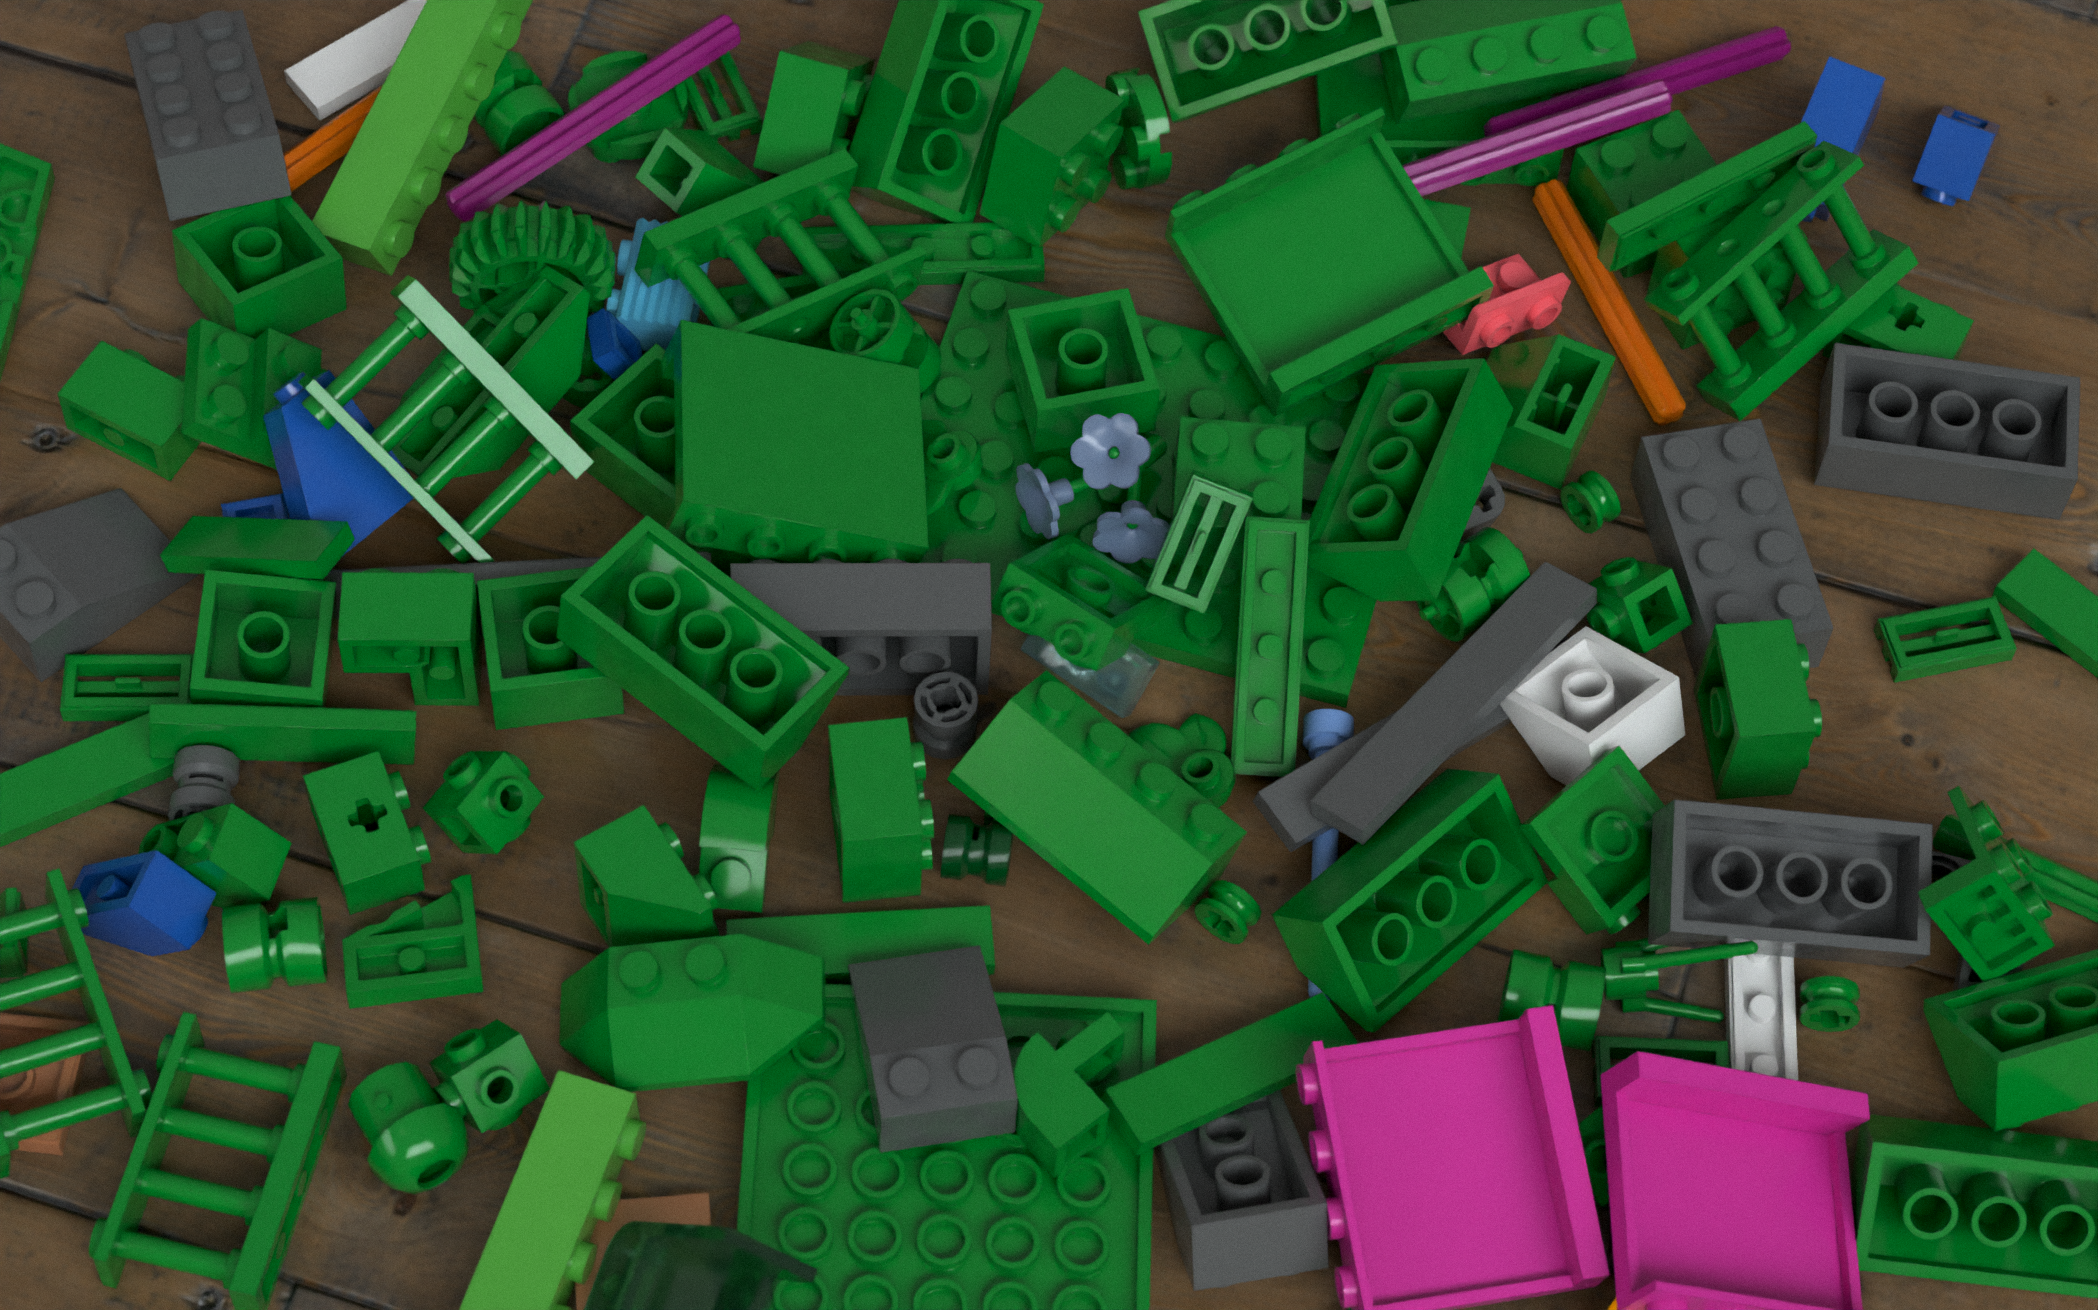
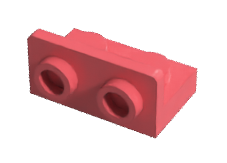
M1519 253L1486 265L1483 269L1494 285L1489 301L1476 305L1471 310L1467 320L1443 331V333L1457 350L1464 355L1485 346L1489 348L1497 347L1510 336L1530 328L1535 330L1542 329L1551 324L1561 313V303L1571 281L1563 272L1541 280Z

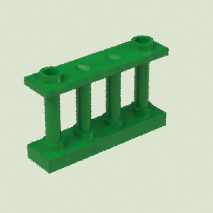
M1823 140L1817 147L1805 152L1792 169L1683 265L1670 271L1662 279L1661 284L1643 299L1648 308L1682 326L1687 321L1690 323L1715 365L1714 370L1698 383L1696 387L1706 403L1738 421L1743 420L1918 264L1909 245L1875 229H1872L1870 232L1868 231L1843 184L1864 166L1860 156ZM1822 202L1826 205L1849 246L1848 251L1826 271L1823 270L1798 226V223ZM1778 241L1805 286L1803 291L1781 311L1753 266V263ZM1733 281L1760 326L1759 330L1736 351L1707 305Z
M842 149L644 232L634 270L647 287H651L669 278L671 280H679L714 327L796 343L830 328L839 309L849 299L861 292L871 289H883L892 293L900 302L908 298L919 284L918 279L927 252L921 245H918L893 257L889 254L848 201L859 165L846 149ZM820 214L822 216H830L869 267L842 278L800 223ZM770 235L772 237H780L819 289L792 300L750 244ZM719 257L724 259L730 258L769 311L742 322L701 269L700 265Z
M407 275L390 292L401 304L393 313L397 319L325 389L308 374L299 380L298 383L310 394L301 404L328 431L338 422L445 529L436 539L461 564H465L471 557L478 563L493 562L494 559L478 542L548 472L555 476L563 469L568 475L577 480L594 461L415 278ZM429 333L446 350L438 358L442 364L369 435L343 407L413 338L416 337L421 341ZM474 379L490 395L483 403L486 410L414 480L388 453L460 382L466 386ZM518 424L535 441L527 448L530 455L465 520L458 524L433 497L504 428L510 432Z
M60 868L46 872V904L0 917V945L56 929L68 963L0 983V1012L77 989L89 1024L0 1050V1079L99 1049L111 1084L10 1115L8 1109L0 1111V1179L10 1176V1151L19 1149V1141L118 1110L121 1111L130 1138L138 1136L146 1109H148L152 1098V1092L144 1070L142 1068L131 1070L81 928L89 926L82 895L78 888L67 890Z
M183 1012L175 1035L167 1033L161 1042L156 1063L157 1072L160 1073L159 1079L108 1218L100 1217L93 1228L89 1242V1257L94 1260L103 1286L117 1288L126 1260L129 1259L223 1281V1288L228 1289L234 1310H268L347 1078L341 1047L314 1041L307 1063H297L295 1068H289L203 1048L205 1043L196 1014ZM194 1074L288 1095V1102L292 1103L286 1124L277 1123L273 1129L181 1108ZM172 1135L266 1156L267 1163L271 1164L264 1186L255 1185L252 1191L159 1169ZM149 1197L245 1218V1225L250 1226L243 1248H233L230 1254L138 1233L137 1230Z

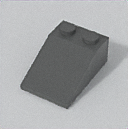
M122 488L9 522L0 527V637L40 682H43L64 667L65 654H84L197 577L198 574L167 571L160 554L171 541Z
M980 945L848 964L849 980L880 1153L1014 1133L1018 1096L1006 1035Z
M1280 1090L1154 1147L1178 1249L1194 1291L1215 1287L1223 1288L1243 1282L1278 1276H1292L1301 1272L1328 1268L1327 1201Z

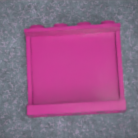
M1553 1005L1526 1009L1517 1020L1324 1049L1322 1040L1311 1043L1303 1056L1304 1064L1296 1065V1082L1302 1105L1312 1104L1317 1130L1309 1132V1150L1315 1172L1325 1171L1330 1196V1198H1325L1327 1201L1328 1239H1338L1343 1266L1335 1267L1336 1292L1342 1309L1456 1310L1597 1287L1610 1275Z
M1637 1051L1600 1075L1617 1310H1863L1845 1133L1870 1119L1867 1093Z

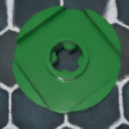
M618 51L592 60L582 69L583 77L576 83L575 88L573 84L568 94L569 112L648 61L647 54L637 51ZM684 81L585 144L591 148L593 156L605 163H615L621 159L646 158L664 128L683 129L688 118V97Z
M1137 67L1112 72L1105 80V89L1125 99L1119 125L1123 127V135L1113 152V173L1117 185L1122 190L1130 188L1143 189L1163 184L1169 178L1172 166V151L1161 154L1159 135L1170 133L1169 121L1162 97L1154 80L1148 73L1137 76L1140 70Z

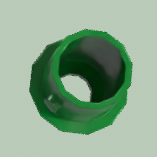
M408 1062L386 1065L368 1075L353 1090L348 1107L351 1115L372 1147L367 1161L372 1173L381 1182L396 1190L418 1194L431 1191L449 1181L462 1168L468 1153L469 1138L460 1109L440 1102L418 1065Z

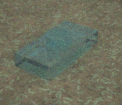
M1028 634L1020 649L1121 718L1132 714L1160 664L1158 660L1130 643L1125 656L1097 672L1092 669L1076 666L1065 660L1057 653L1054 645L1040 636Z

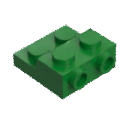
M200 318L188 328L181 433L277 470L263 415L279 404L273 393L294 376L304 371L305 374L315 377L328 371L321 368L322 349L271 328L266 329L254 339Z
M1067 533L1010 562L991 606L1000 611L1005 621L1011 626L1026 634L1040 636L1054 645L1057 653L1065 660L1076 666L1092 669L1097 672L1125 656L1134 634L1162 619L1171 600L1145 591L1146 581Z
M1620 746L1607 750L1519 826L1520 830L1555 874V877L1547 884L1586 935L1604 929L1609 935H1612L1625 928L1639 916L1641 911L1636 904L1650 892L1653 814L1665 805Z

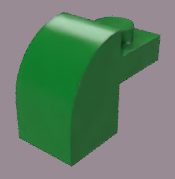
M715 763L709 773L700 829L699 846H701L699 873L705 877L717 899L718 908L753 912L763 911L769 845L775 829L779 771L759 791L754 790L722 764Z
M1106 1012L1090 1025L1086 1022H1081L1072 1027L1059 1040L1056 1050L1037 1032L1028 1040L1018 1056L1014 1070V1081L1018 1096L1015 1129L1025 1146L1053 1177L1106 1138L1109 1108L1088 1085L1122 1060L1125 1030L1109 1012Z

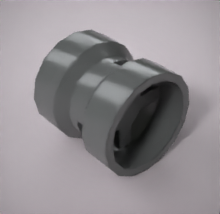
M934 673L923 679L916 688L913 701L915 714L913 719L915 742L922 741L924 753L931 757L939 759L957 758L966 753L975 741L978 711L976 689L968 679L957 673Z
M195 745L178 751L174 757L172 774L174 781L178 784V789L170 796L168 808L169 821L229 803L236 805L235 799L231 796V790L239 782L241 765L239 758L224 748L211 745Z

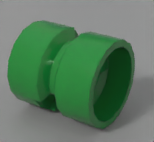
M508 50L495 74L491 93L484 101H481L473 118L485 129V135L502 156L566 113L552 94L542 86L541 79L520 52Z
M318 897L280 901L275 912H268L261 903L223 907V945L231 993L268 990L277 978H282L289 987L327 983L325 933Z
M1513 949L1506 973L1498 1022L1517 1020L1526 1009L1553 1005L1561 1046L1590 1051L1602 1003L1606 968L1568 960L1561 968H1555L1550 956Z

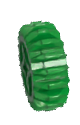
M520 200L517 207L511 208L502 204H496L493 214L479 211L475 213L473 222L469 221L461 224L459 235L453 238V247L449 251V280L452 283V293L459 296L460 307L473 309L475 313L483 303L515 284L531 280L536 271L547 265L583 286L590 294L588 318L590 312H598L603 309L605 299L612 295V287L615 284V252L612 250V241L606 238L605 227L593 225L591 215L580 214L573 216L571 206L554 209L548 206L547 201H544L539 206H528L522 200Z

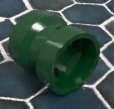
M949 813L940 877L961 881L967 875L981 877L986 884L1006 887L1014 834L997 820H993L988 825L974 824L969 816Z

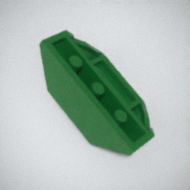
M546 265L536 271L531 280L515 284L483 303L465 323L463 328L548 414L580 377L590 294L583 286ZM445 349L437 355L402 395L399 406L442 364L438 358L446 351ZM474 379L466 386L460 382L392 449V452L407 471L418 477L486 410L483 403L490 395ZM518 424L510 432L504 428L454 478L499 470L529 435Z
M744 934L609 947L561 983L560 1046L609 1086L628 1092L753 1080L788 1053L807 1033L812 1034L825 1024V961L823 957Z

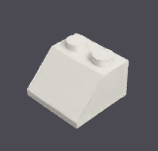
M1587 626L1548 653L1500 703L1502 709L1548 774L1566 786L1609 749L1620 746L1639 771L1685 736L1679 677Z

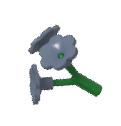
M1118 413L1109 419L1103 415L1095 414L1084 421L1082 426L1083 437L1077 439L1072 444L1070 451L1074 464L1083 468V476L1072 481L1061 478L1048 483L1040 469H1033L1028 463L1017 466L1016 473L1019 482L1015 486L1016 495L1019 503L1026 510L1028 523L1035 533L1039 534L1042 532L1046 539L1057 537L1059 534L1057 520L1060 518L1059 506L1073 501L1074 494L1089 488L1102 490L1113 484L1119 488H1128L1127 501L1121 505V513L1106 512L1098 517L1097 530L1093 534V546L1099 551L1111 552L1113 558L1122 563H1134L1142 557L1156 559L1170 525L1165 520L1153 518L1141 502L1142 474L1167 452V443L1157 434H1151L1146 438L1139 435L1138 423L1132 416Z

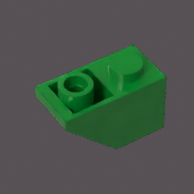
M664 128L635 176L636 179L672 210L682 216L764 182L705 131ZM762 239L750 244L754 250L757 249Z
M229 803L155 825L142 840L139 854L158 850L215 891L217 894L211 905L223 908L256 904L270 900L292 843L233 803Z

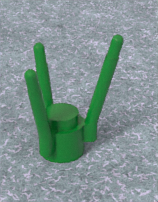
M1648 937L1639 940L1615 942V947L1600 949L1601 967L1606 968L1603 991L1605 1001L1621 1000L1622 1013L1651 1012L1720 1023L1724 1019V1014L1720 1010L1646 997V991L1659 990V968L1750 955L1757 952L1758 944L1754 941L1656 954L1655 950L1669 946L1648 944Z

